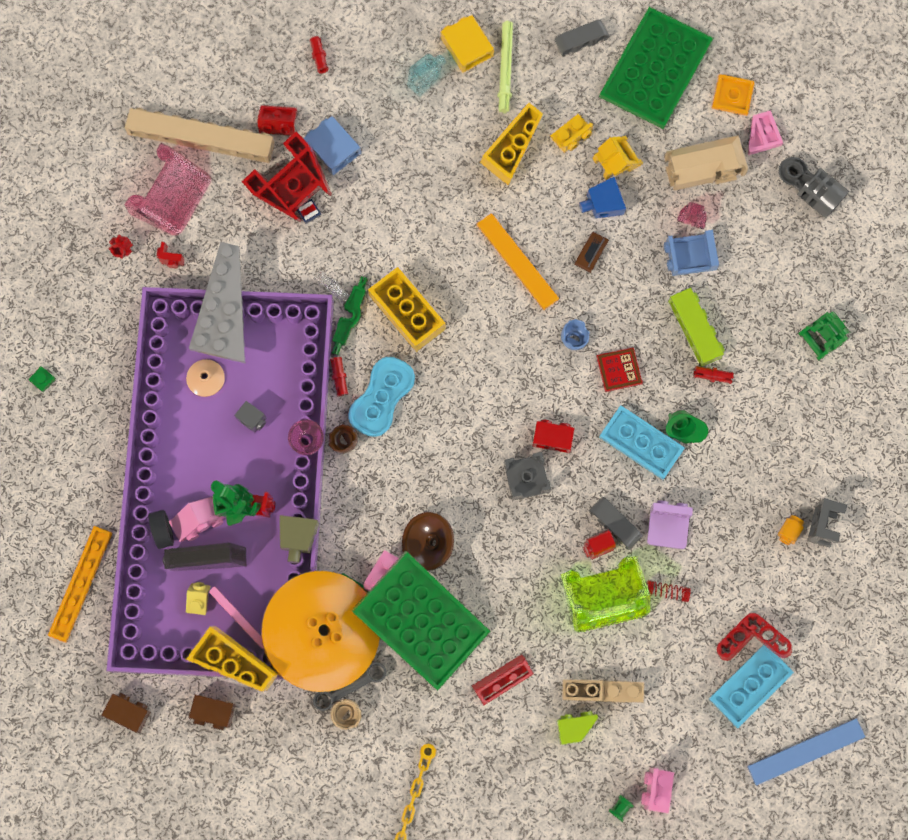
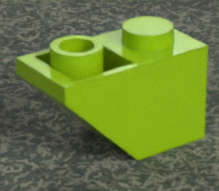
M592 711L580 713L581 717L573 718L572 714L560 716L561 720H557L560 745L582 742L597 721L598 715H593Z

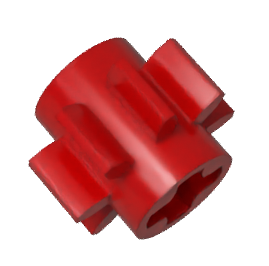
M119 234L116 238L113 237L109 241L111 246L108 249L113 256L123 259L125 255L129 256L132 253L130 248L133 244H131L128 237Z

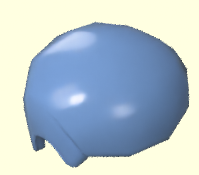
M574 319L564 325L561 339L568 349L577 351L583 349L588 344L590 332L586 329L583 321ZM570 336H577L579 338V342L570 338Z

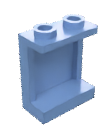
M333 116L329 119H324L315 130H310L304 137L313 148L315 154L328 167V171L332 175H335L361 154L360 146Z
M706 230L703 235L672 238L671 235L664 242V251L669 255L667 268L668 271L672 272V276L715 271L719 266L713 230Z

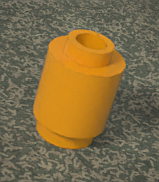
M791 515L785 520L777 534L780 537L779 540L786 545L795 544L804 529L803 525L805 522Z

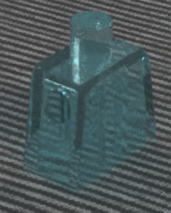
M426 54L409 68L407 87L421 97L440 78L442 66L446 63L442 55L433 57L431 54ZM420 78L419 86H416L414 83Z

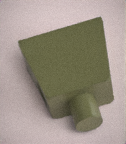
M280 515V548L289 551L287 562L299 563L301 553H310L319 527L318 520Z

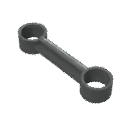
M379 662L371 663L366 672L353 683L337 690L317 692L313 698L315 708L320 711H327L331 709L335 701L371 682H382L387 675L385 666ZM372 666L383 668L384 674L379 680H374L369 675V670ZM323 693L331 698V703L326 708L317 706V698Z

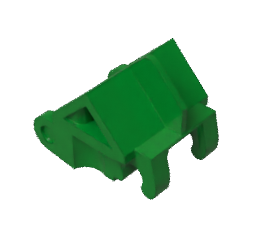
M833 311L831 313L826 312L814 323L806 326L798 335L805 339L818 356L817 360L820 361L848 340L847 335L850 331L844 324L846 321H841ZM811 330L814 333L818 331L826 341L824 344L826 350L824 352L808 331Z
M216 480L211 484V490L214 492V513L217 516L226 517L228 526L241 523L245 516H255L259 511L261 504L255 502L251 506L254 500L253 494L241 484L229 485Z

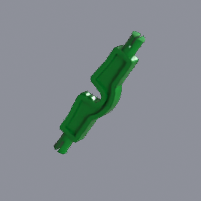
M364 276L360 277L358 286H353L351 294L344 305V310L352 313L353 316L352 318H339L333 337L335 344L331 354L338 356L342 345H346L351 330L360 321V307L366 294V289L364 288L368 281V278H364Z

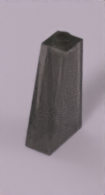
M229 542L164 549L163 564L165 569L171 571L247 567L246 547Z

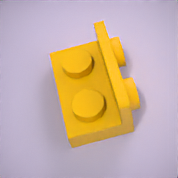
M577 114L550 135V138L564 153L568 150L573 151L578 146L580 140H587L592 135L593 124L591 122L587 124Z

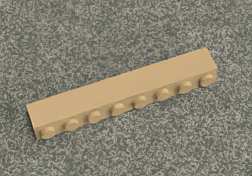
M130 108L125 124V130L131 136L270 163L275 145L273 137L267 133L257 134L248 129H243L242 131L232 126H218L213 122L202 123L197 119H182L178 115L167 116L158 111L154 113L147 112L142 108Z

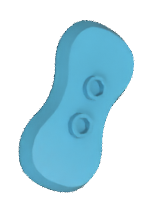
M384 357L375 363L371 371L368 388L363 395L354 401L349 409V422L357 431L367 436L377 437L384 434L390 428L396 404L414 385L415 373L411 366L395 357Z

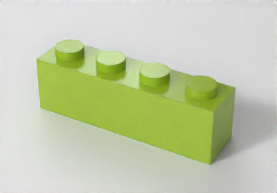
M688 288L670 296L668 302L700 366L703 367L722 359L725 352L721 342L717 341L715 337L716 331L712 325H709L707 313L704 308L701 309L697 293Z

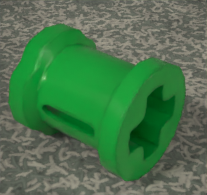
M619 795L617 803L608 811L623 822L624 816L630 808H634V805L622 795Z

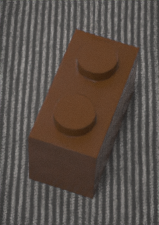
M122 692L119 695L112 693L101 716L140 734L151 711L147 710L148 705L137 701L135 704L129 701L130 696Z
M194 695L189 719H194L193 724L205 726V723L213 724L212 728L224 731L225 727L230 728L236 704Z

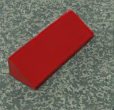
M521 654L473 684L472 688L484 706L534 673ZM526 671H528L526 674H524L523 676H521V677H519V678L517 679L518 676H520V675H522L523 673H525ZM513 681L512 683L508 684V685L505 686L504 688L500 689L501 687H503V686L506 685L507 683ZM493 692H496V693H494L493 695L489 696L488 698L484 699L485 697H487L488 695L492 694Z

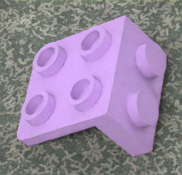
M661 500L653 503L650 510L647 543L653 546L685 549L689 518L692 516L693 508L688 507V504L684 503L668 505L669 502Z

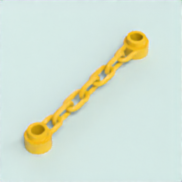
M424 744L420 749L421 758L418 764L420 774L418 778L413 780L410 789L412 799L410 804L404 808L401 818L404 823L402 831L397 832L395 840H398L399 835L401 838L404 835L403 840L407 839L405 829L414 817L415 807L413 803L415 798L420 796L424 782L421 779L423 772L428 770L431 759L436 755V748L432 744ZM426 748H431L432 754L430 756L425 755L424 750ZM423 759L428 760L426 768L425 765L421 767ZM416 781L418 785L420 784L418 794L416 791L413 793ZM407 809L409 811L412 810L409 821L408 818H405Z

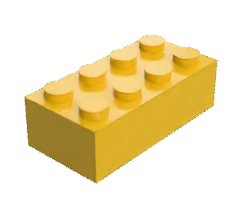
M399 267L368 289L370 298L415 352L446 330L445 322Z

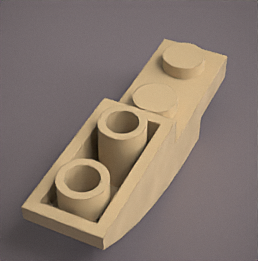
M563 680L562 700L644 703L645 683Z

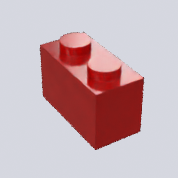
M541 419V421L536 422L532 447L570 453L575 428L571 427L568 423H560L558 425L552 424L550 420Z

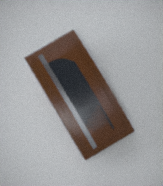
M592 231L574 265L591 273L609 239Z

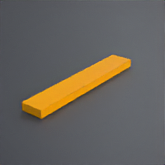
M492 213L477 223L481 232L543 310H546L559 300V297Z
M97 526L93 527L47 636L67 643L111 539L112 532Z

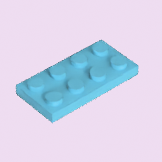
M621 405L599 436L600 439L662 480H664L685 449V447Z
M763 644L709 700L736 728H739L794 672Z

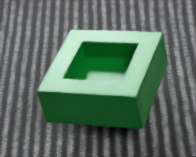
M40 366L28 380L44 393L56 378Z

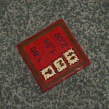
M634 347L596 356L605 392L643 384Z

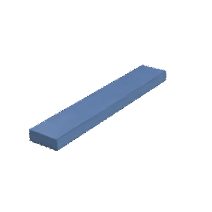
M853 719L747 766L755 785H759L865 738V735L858 720Z

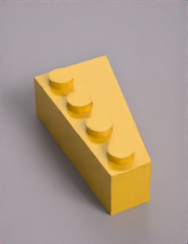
M528 103L485 152L480 161L484 167L508 186L543 115L531 103Z
M216 626L208 628L186 659L261 692L267 691L279 675Z

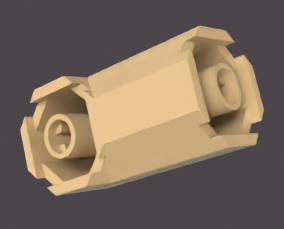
M739 136L666 151L665 162L669 161L668 166H666V172L670 186L673 187L674 191L713 183L714 181L716 184L737 180V175L741 174V177H743L748 171Z

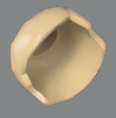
M350 699L337 701L330 712L332 722L340 729L348 730L357 727L361 720L360 707ZM348 710H350L349 718L342 719L343 716L348 712Z

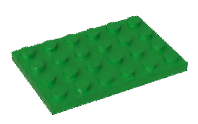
M648 7L601 90L599 98L664 130L709 49L713 37L654 8Z
M406 551L351 610L437 691L491 632Z

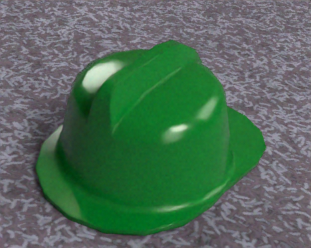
M685 410L668 414L669 419L666 425V433L671 438L685 444L701 443L706 439L708 427L702 420L692 416Z

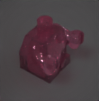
M688 202L680 210L677 222L687 225L691 223V226L704 229L707 221L705 206Z

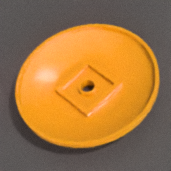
M313 571L292 578L275 592L263 616L262 642L269 662L283 679L304 690L328 692L343 688L364 674L376 655L380 637L351 611L367 594L364 589L344 575L330 571ZM320 625L328 627L329 631L326 636L320 635Z

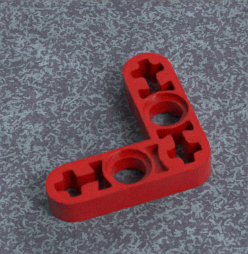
M756 613L746 615L717 645L716 649L720 659L729 661L755 637L780 658L789 657L793 651L791 642ZM756 620L757 625L760 627V630H758V628L755 625L750 626L749 621ZM771 631L774 636L772 639L766 640L762 637L763 633ZM739 632L744 633V640L736 641L734 639L735 634ZM777 639H778V643H779L780 645H782V646H785V645H786V647H787V650H786V651H785V650H781V651H780L779 645L776 644ZM723 647H724L725 649H728V648H729L730 653L728 654V653L725 652V653L723 654L722 648H723Z

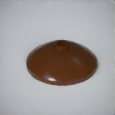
M424 512L413 517L403 532V553L405 551L408 552L427 571L436 570L448 561L454 547V533L449 522L443 516L433 512Z

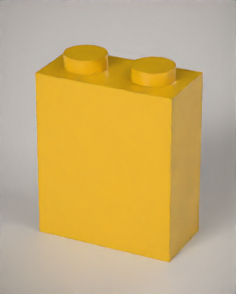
M473 15L463 17L452 26L448 25L441 31V40L462 73L494 57V48Z

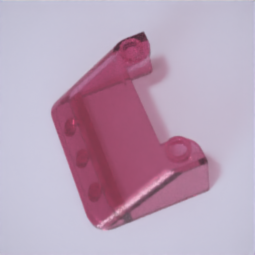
M160 143L157 148V156L161 161L165 162V165L147 196L144 198L137 194L132 195L127 199L124 206L131 216L170 235L176 236L181 234L210 185L211 177L171 147Z

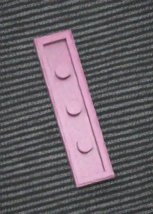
M214 586L209 593L257 645L264 650L262 636Z

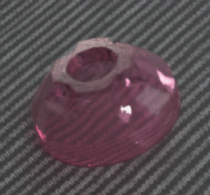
M300 420L289 430V445L295 452L301 455L314 454L323 444V430L320 425L312 420ZM306 434L313 437V441L309 445H304L301 442L302 437Z

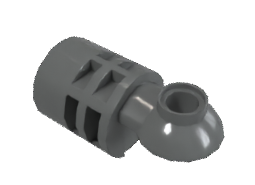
M789 157L784 159L779 165L778 173L781 180L788 185L794 186L799 191L797 196L825 219L850 192L822 168H819L815 175H813L808 170L807 164L800 158ZM789 171H794L796 175L790 174Z

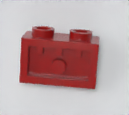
M261 105L257 118L258 133L291 136L295 133L297 108Z

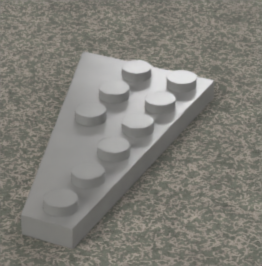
M220 242L189 349L246 364L239 246Z

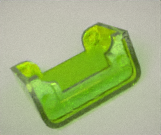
M637 556L623 558L616 570L581 578L579 572L573 570L561 574V581L572 624L577 632L642 618L651 611L650 592Z

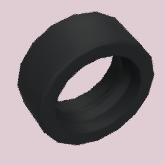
M165 510L149 513V525L157 548L163 549L173 546V533Z

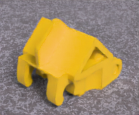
M626 136L610 137L597 149L599 152L593 156L595 164L600 162L604 168L603 176L605 180H608L612 174L617 176L624 171L630 172L643 164L642 160L638 159L627 142L628 138Z

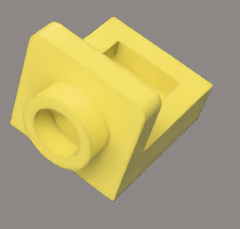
M202 582L190 585L187 590L186 613L206 615L210 585H205Z

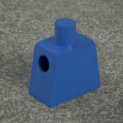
M615 177L590 188L587 192L588 200L579 202L581 212L584 213L592 210L595 219L624 215L626 211Z

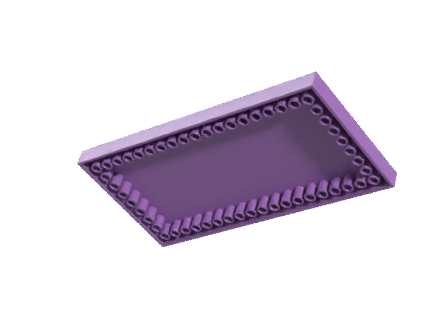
M142 288L106 671L113 673L226 677L186 660L210 626L218 627L275 670L269 662L265 650L257 645L210 593H208L206 615L186 613L187 590L192 583L196 582L210 585V590L215 586L262 636L263 616L275 592L292 578L307 572L317 571L319 527L310 553H301L299 563L287 562L289 551L280 548V515L318 520L320 526L334 308L332 295L242 291L245 364L189 349L206 290ZM204 359L218 363L225 375L223 387L219 392L209 397H201L194 394L189 389L186 380L189 368L197 361ZM202 374L201 378L206 379L208 374ZM245 401H248L265 414L267 418L265 420L266 424L260 431L252 432L235 418L234 415ZM215 480L229 485L241 484L249 489L248 491L253 495L264 496V492H269L273 497V501L276 502L275 511L271 513L270 518L256 515L245 516L241 523L232 526L227 525V519L225 518L223 524L216 528L210 526L205 531L200 532L198 538L190 542L188 539L179 542L172 529L174 545L163 549L157 548L148 519L149 513L165 510L170 521L187 504L212 497L214 492L211 490V484ZM278 675L275 680H285V679H283L280 675Z

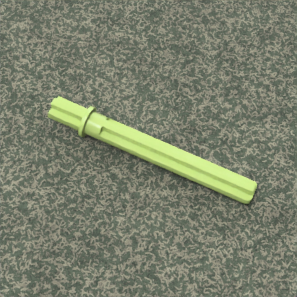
M505 21L502 24L500 90L497 96L499 98V112L503 113L509 112L510 98L512 97L510 85L513 23L510 21Z

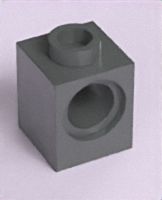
M245 401L234 415L240 423L254 433L257 430L260 431L266 424L265 420L267 418L265 414L248 401Z

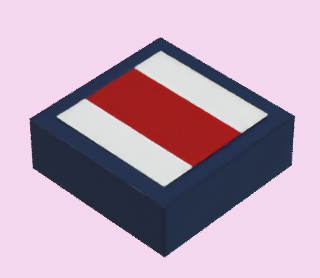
M312 199L305 202L297 210L305 224L321 216V212Z

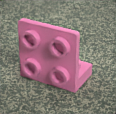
M650 768L649 772H645L644 784H647V790L642 793L641 804L644 805V809L669 813L674 772L658 770L656 768Z

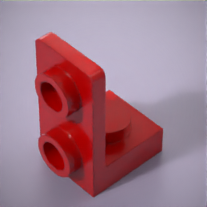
M264 492V496L253 495L254 500L251 506L255 502L261 504L259 511L255 515L270 518L276 506L273 497L269 492Z

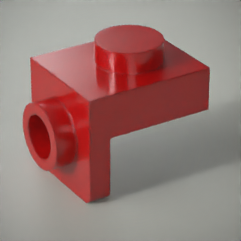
M161 242V246L157 248V258L161 264H165L173 269H177L178 266L184 267L185 259L183 255L168 253L166 242Z

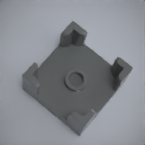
M543 452L533 453L532 457L514 460V458L504 460L512 501L550 493L551 486L549 480H547L544 468Z
M826 498L818 502L815 506L807 541L829 548L832 545L831 542L837 544L841 534L826 529L829 521L828 517L837 519L838 513H846L847 504Z

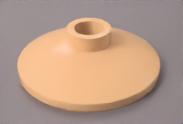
M204 359L197 361L189 368L186 380L189 389L194 394L201 397H209L219 392L223 387L225 375L218 363ZM206 373L208 374V377L206 379H202V374Z

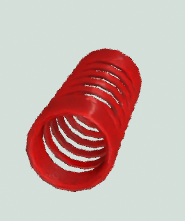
M649 580L647 581V585H648V586H647V591L645 592L646 595H650V596L652 595L653 589H654V584H655V597H656V595H657V582H656V581H651V580H650V581H649ZM660 582V583L658 584V587H659V585L661 584V592H660V598H661V597H662V583ZM665 583V584L663 585V588H664L665 585H666V596H665V598H667V592H668V589H669L670 586H671V600H672V598H673V585L670 584L669 587H668V586H667V583ZM675 585L674 590H675V588L677 587V595H676V601H677V600H678V586ZM683 586L679 588V591L682 588L681 601L688 603L691 588L684 587L683 589Z

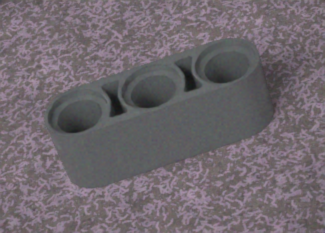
M598 19L558 35L555 38V42L562 57H565L568 53L573 54L581 51V48L586 46L591 47L598 44L599 41H606L610 36L603 21Z
M601 497L589 509L590 514H594L598 518L597 521L604 528L607 527L612 532L611 534L626 546L627 550H630L643 537L640 531L605 497Z

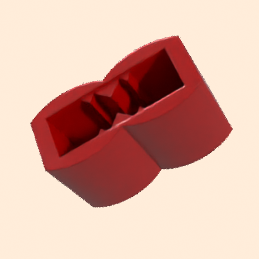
M606 530L587 538L582 548L585 556L593 560L614 551L616 544L610 531Z

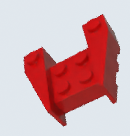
M296 131L283 143L295 157L269 181L259 171L254 169L241 182L255 197L301 222L302 220L295 211L321 188L329 196L332 193L313 148Z

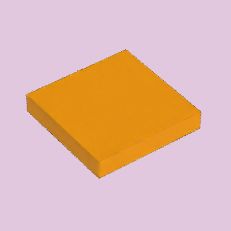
M719 74L712 109L747 116L755 81Z

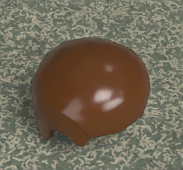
M339 425L329 434L328 445L337 453H349L357 445V432L349 425ZM341 436H343L344 440L346 441V445H343L341 443Z

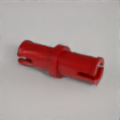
M319 36L311 37L309 41L313 51L312 59L315 60L317 72L319 74L326 73L329 68L325 59L326 51L323 50L321 38Z
M342 357L331 358L332 380L335 382L337 397L344 396V394L348 395L346 385L347 374L344 373Z
M695 366L694 368L696 370L693 373L694 378L707 379L713 383L718 381L732 384L733 382L731 379L734 377V372L717 370L715 367L710 369Z

